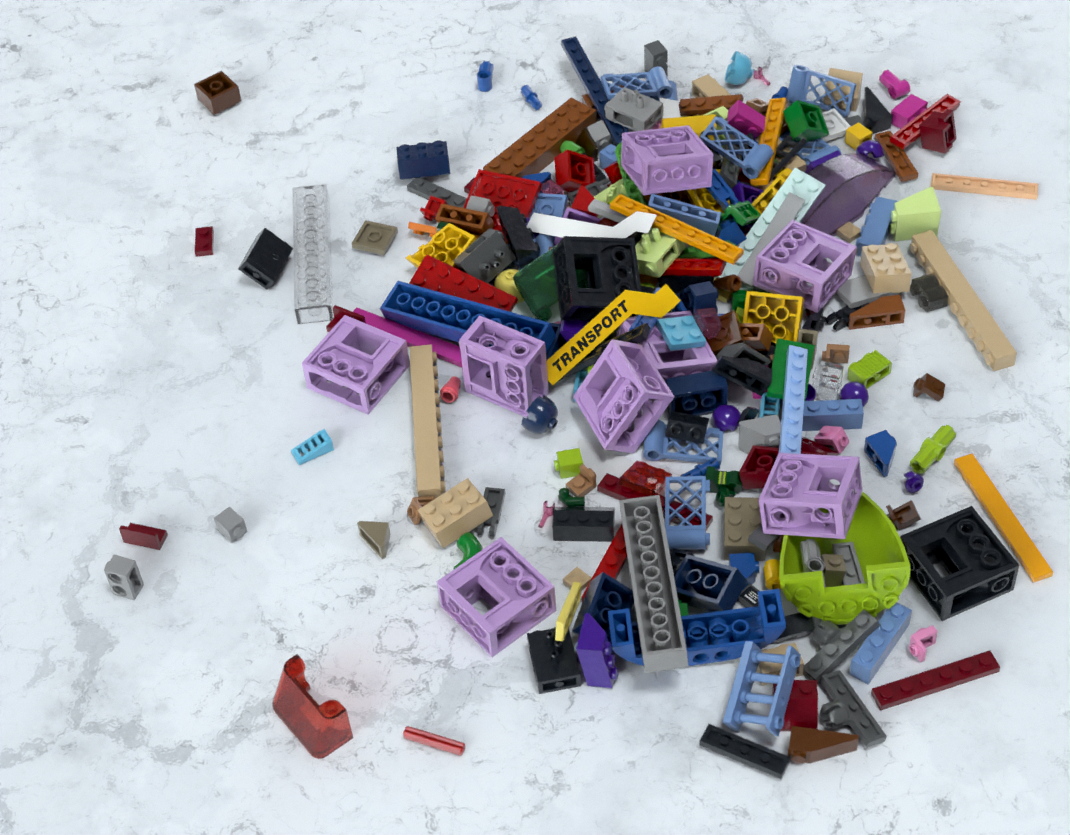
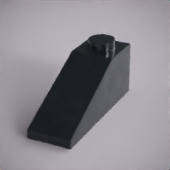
M865 87L863 101L866 128L873 132V134L891 129L892 115L869 87Z
M722 355L711 370L760 396L763 395L772 383V369L753 360Z

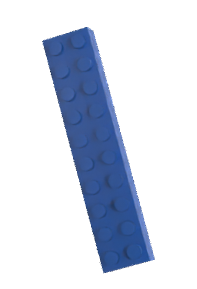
M401 281L396 282L380 307L386 319L459 342V339L479 316L544 341L546 353L556 338V334L549 322Z

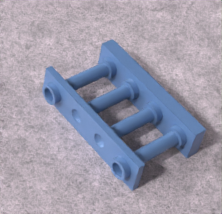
M745 641L723 723L732 731H740L741 725L744 722L766 725L768 731L774 736L779 737L780 730L784 726V715L797 667H799L801 662V654L793 646L789 645L785 655L762 653V650L754 642ZM762 661L781 663L783 665L780 675L756 673L758 664ZM753 683L777 684L775 695L751 693ZM749 702L771 704L769 717L745 714L747 704Z

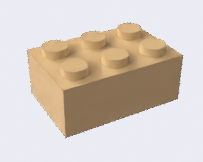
M888 243L886 245L862 246L860 265L873 293L910 291L912 273L898 244Z
M468 478L417 510L424 525L442 548L493 516L486 499Z

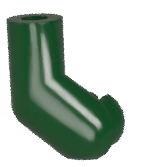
M568 488L559 489L558 498L566 506H585V497H572L569 494Z

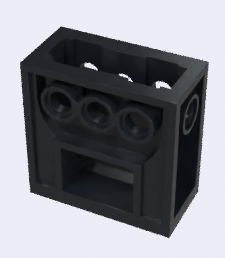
M564 236L552 251L561 320L591 321L625 290L642 292L634 238ZM575 269L586 270L588 288H578Z
M972 506L900 537L910 562V579L942 621L1014 590L1019 564ZM940 562L949 575L942 578L933 565Z

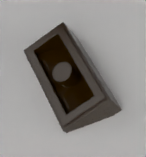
M583 128L575 143L584 148L585 154L594 158V162L598 161V147L588 130Z

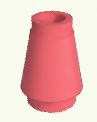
M451 377L441 388L440 397L443 401L451 403L458 398L461 380L458 377Z

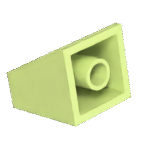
M929 187L894 203V211H891L892 224L889 225L890 234H893L895 241L912 240V235L930 230L934 232L936 237L938 236L941 209L934 188Z

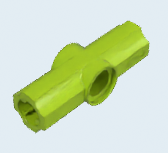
M949 425L941 426L931 438L927 437L924 440L920 451L910 461L909 466L912 467L914 472L917 474L925 473L935 461L941 460L946 448L956 438V432L953 430V427Z

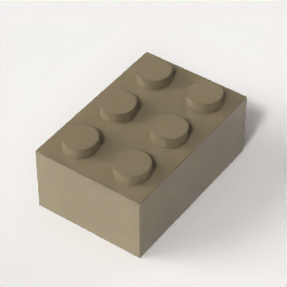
M725 497L724 560H729V554L754 553L755 561H765L766 551L748 541L750 534L762 524L759 498Z

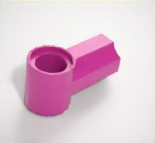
M885 70L879 76V81L888 88L891 98L896 99L910 93L908 81L900 80L891 71Z

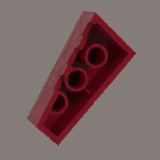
M752 446L739 471L743 489L764 488L779 454V448ZM801 451V453H800V454L828 455V454L805 452V451Z

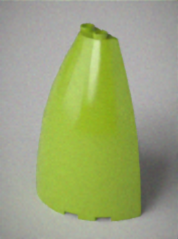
M863 491L845 539L784 535L779 568L781 588L787 600L791 601L799 612L809 618L813 616L822 619V621H831L834 624L843 625L849 624L863 610L875 618L877 613L886 608L890 609L899 600V596L904 588H907L910 578V562L905 547L894 524L885 512ZM819 508L821 512L829 513V510L826 508ZM807 539H815L819 543L820 555L822 557V554H833L832 544L853 542L865 583L841 584V586L824 588L822 571L802 573L803 565L800 543Z

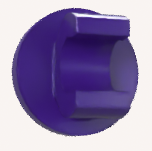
M912 471L904 474V477L907 478L904 483L908 492L915 493L922 488L924 479L921 475L914 474Z

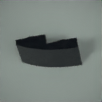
M821 308L818 313H812L802 329L814 330L819 333L820 327L824 328L826 317L823 316L824 308Z
M801 612L784 616L786 628L774 642L777 644L794 636L798 639L813 633L816 627L813 617L809 618Z

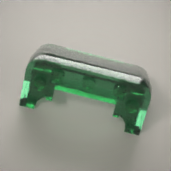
M556 246L518 271L513 277L518 291L534 318L545 322L552 317V311L549 307L558 302L552 251ZM575 269L578 288H588L586 270Z

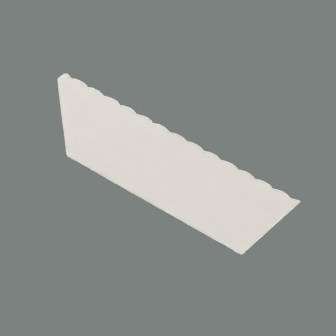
M582 438L577 442L583 465L595 472L597 486L606 473L665 496L666 475L659 474V472L648 467H643L639 463H634L630 459H625L623 456L609 452L589 441H584ZM670 483V489L675 493L682 487L679 483ZM689 486V487H690L693 491H695V492L698 490V489H694L693 487ZM685 490L679 496L686 501L692 494ZM671 521L669 522V524H671V525H673V526L676 524V523L671 522Z

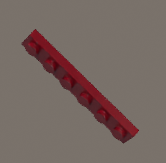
M606 473L597 486L598 492L618 500L660 495ZM660 495L663 518L665 519V496ZM675 500L670 503L674 510L682 505V503ZM687 507L679 512L685 519L692 513ZM706 513L707 531L713 522V516ZM676 516L670 520L678 525L682 522ZM695 516L689 523L692 525H702V520Z
M991 650L872 688L871 694L881 711L998 673L1000 665Z

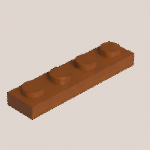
M742 94L680 99V116L706 114L721 106L729 110L738 100L743 102L744 98Z
M886 131L875 134L874 140L881 144L884 156L901 182L917 179L918 172L904 150L889 142L890 137L893 135L892 132Z

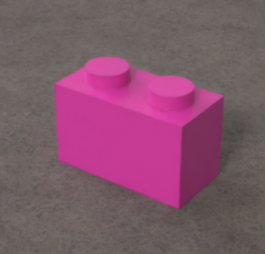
M910 94L891 110V124L901 129L925 111L928 102Z
M738 100L728 110V124L746 136L752 133L753 139H755L765 130V116L742 101Z

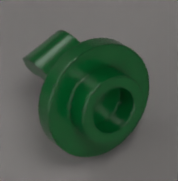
M723 487L716 494L718 506L724 507L725 497H735L736 493L729 491V488Z

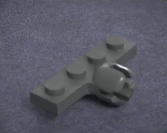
M865 610L861 611L844 628L837 627L831 621L820 622L826 629L823 631L816 626L813 631V638L822 648L804 665L803 670L819 683L822 675L830 673L877 629L880 623Z
M837 670L822 675L820 682L833 699L832 702L823 704L820 710L822 722L831 721L826 723L825 726L829 729H835L844 725H850L856 734L859 735L866 748L885 742L886 734L842 672Z

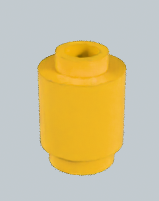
M777 559L766 561L763 567L765 586L770 590L781 589L779 579L780 561Z

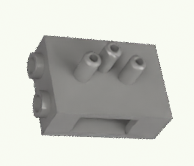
M624 87L606 103L605 116L606 119L634 131L650 130L663 117V103L640 94L638 90H630Z

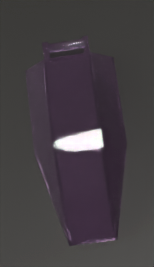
M858 153L837 156L818 165L807 174L825 184V189L801 223L833 237L836 236L837 229L847 222L853 224L864 215L866 208L870 207L875 197L880 195V191L887 187L895 177L896 172L872 157Z

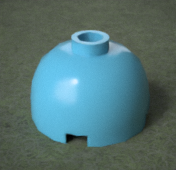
M735 51L731 57V60L734 61L727 67L725 82L732 85H741L748 78L751 79L754 69L751 68L752 62L747 55Z

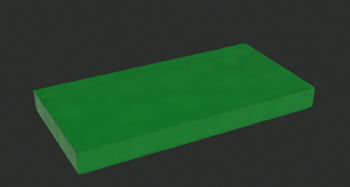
M777 338L772 365V383L768 387L767 396L783 399L787 349L789 345L808 349L804 401H806L815 345Z

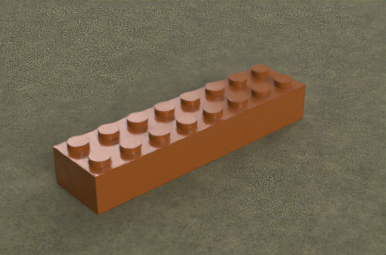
M571 97L486 164L483 170L522 178L524 175L541 172L554 161V157L562 153L560 147L564 141L568 140L575 143L583 128L587 129L588 126L597 122V110Z

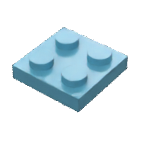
M692 315L657 320L656 326L670 351L705 346L706 339Z

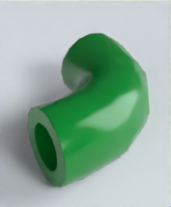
M471 532L464 533L457 541V547L463 552V558L453 569H456L483 550L482 545Z

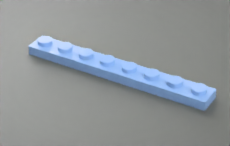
M789 345L787 349L779 453L800 454L808 349Z

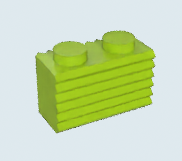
M874 350V352L865 354L860 361L858 360V362L850 364L847 378L851 382L863 384L867 389L891 373L892 362L877 350Z

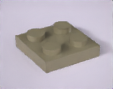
M365 220L352 242V248L385 255L398 233V229L395 226Z

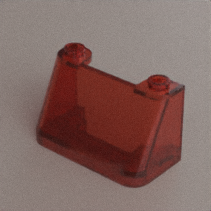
M296 654L288 659L283 666L272 705L278 717L311 756L322 759L353 739L347 710L340 702L328 700L319 706L307 692L311 688L304 675L306 666L301 657Z

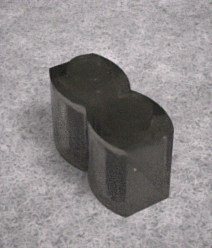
M934 274L912 279L910 293L916 297L921 308L929 312L947 307L948 295Z

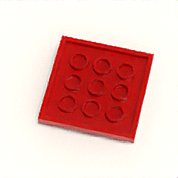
M479 169L463 208H466L470 196L490 199L495 206V213L491 217L495 222L492 229L499 230L504 236L503 240L508 242L500 225L496 207L518 208L521 214L524 213L526 218H530L542 184L539 181Z

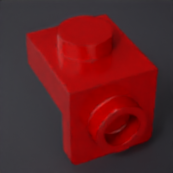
M617 160L604 169L611 181L607 184L608 187L622 179Z
M430 196L426 207H421L420 212L426 220H436L435 218L441 204L447 205L446 200Z

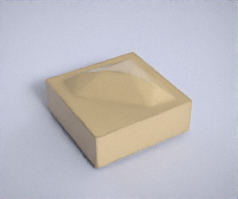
M847 222L837 229L836 234L850 243L860 236L861 229L851 222Z
M576 567L563 578V584L571 589L573 582H579L582 584V591L588 586L591 577Z

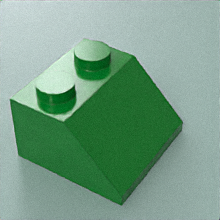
M797 100L783 111L793 140L800 141L805 139L806 141H811L829 135L820 106Z

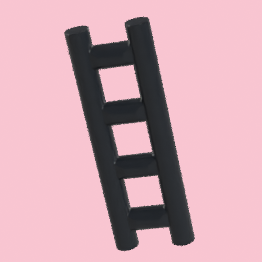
M788 135L777 146L775 158L780 157L783 159L780 162H773L769 182L807 144L805 139L794 142L792 141V136ZM785 147L792 148L790 152L783 151Z

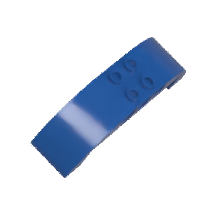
M779 589L758 591V606L681 616L688 666L741 658L745 641L754 642L760 649H763L774 642L786 628ZM629 608L608 611L613 651L627 661L644 666L637 622L631 623Z

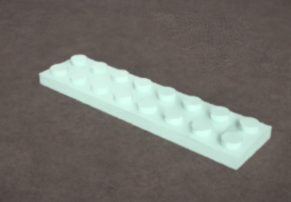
M794 168L746 235L747 239L738 246L744 249L743 255L734 265L727 262L722 275L717 276V278L731 274L737 276L789 192L805 200L804 205L794 219L801 223L825 189V184ZM741 284L740 290H753L755 286L750 288Z

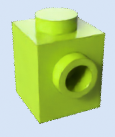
M580 448L556 452L557 460H554L555 472L559 471L560 478L577 476L580 473V466L583 464Z

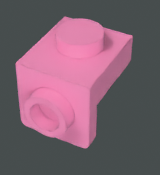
M823 426L814 438L821 445H832L838 453H841L849 443L843 427Z
M933 625L921 628L911 635L909 650L920 662L925 661L926 648L936 643L938 631Z

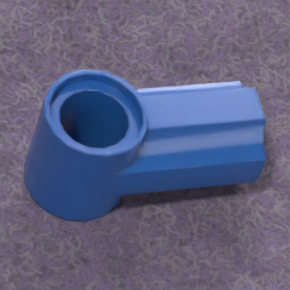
M483 61L477 73L478 90L481 92H487L492 89L494 65L489 61Z

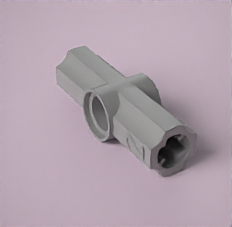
M807 539L801 542L802 573L822 571L823 573L825 563L821 559L819 543L815 539ZM823 573V581H824V588H825L826 585H825V579H824V573Z

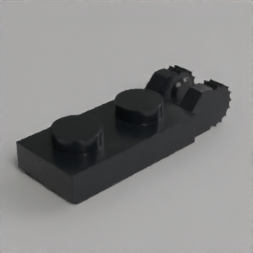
M870 303L855 308H850L847 305L828 315L825 322L827 324L834 323L833 329L839 331L846 326L848 327L851 313Z

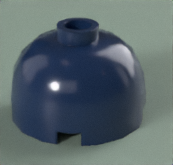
M545 395L537 397L528 407L526 412L529 415L527 419L523 417L521 425L528 431L536 434L545 433L549 429L553 430L558 423V420H556L558 409L555 403Z

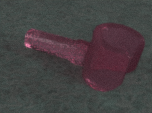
M758 67V71L754 70V79H761L769 86L770 82L763 76L762 67Z
M548 501L543 503V517L538 525L539 528H543L547 518L553 515L555 503L551 507H548Z

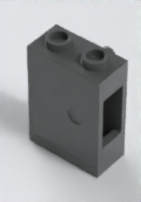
M488 229L457 256L453 262L459 270L489 283L516 257L513 254V248L503 240V234L499 230Z

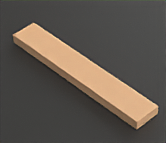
M932 173L931 187L934 190L1037 200L1038 183Z

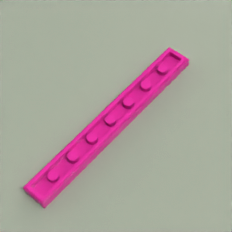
M357 307L353 311L363 315L366 324L406 340L408 347L432 344V351L436 352L437 358L462 367L460 346Z

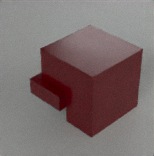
M947 109L944 113L934 111L919 125L922 148L946 154L953 147L952 143L957 139L953 110Z

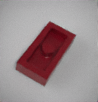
M213 226L195 228L196 257L213 255Z

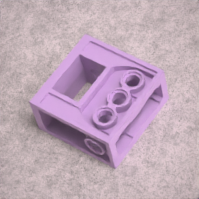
M689 125L622 133L621 166L643 195L711 187L713 153Z
M791 220L757 255L753 285L773 294L803 297L805 299L804 307L818 313L852 275L857 246Z
M690 311L667 313L660 319L691 316L692 314ZM637 316L627 318L619 326L616 337L628 332ZM657 326L654 327L646 341L638 343L642 345L665 383L666 379L711 371L717 362L707 341L704 347L670 351Z
M344 315L302 362L308 389L369 415L409 368L410 362L406 340Z
M479 316L459 339L465 392L524 417L529 415L526 411L537 397L549 394L544 341L482 316Z
M612 339L573 397L605 450L635 453L673 400L674 395L641 344ZM633 422H634L635 427H634V430L632 431V424H633Z
M779 453L759 498L763 533L845 539L863 491L859 457ZM835 479L840 482V485H834L830 480ZM819 508H826L829 510V513H823Z
M502 537L437 581L440 606L491 657H494L557 611L555 586ZM480 599H483L492 607L483 616L472 606Z

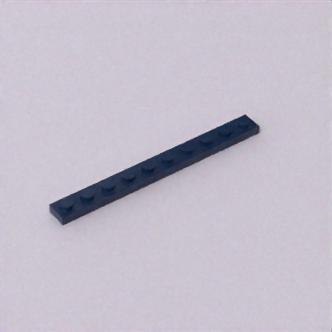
M577 37L561 40L564 52L617 147L622 142V133L629 132L627 127L606 119L605 105L611 99L607 98L602 82Z

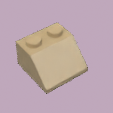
M830 68L829 76L856 83L850 111L856 112L861 98L863 73ZM827 81L826 86L829 91L836 88L832 81ZM845 85L840 87L845 96L850 93L851 87ZM838 90L831 93L835 101L842 98ZM828 95L824 97V104L826 105L832 104ZM844 100L837 103L840 109L846 110L847 105Z

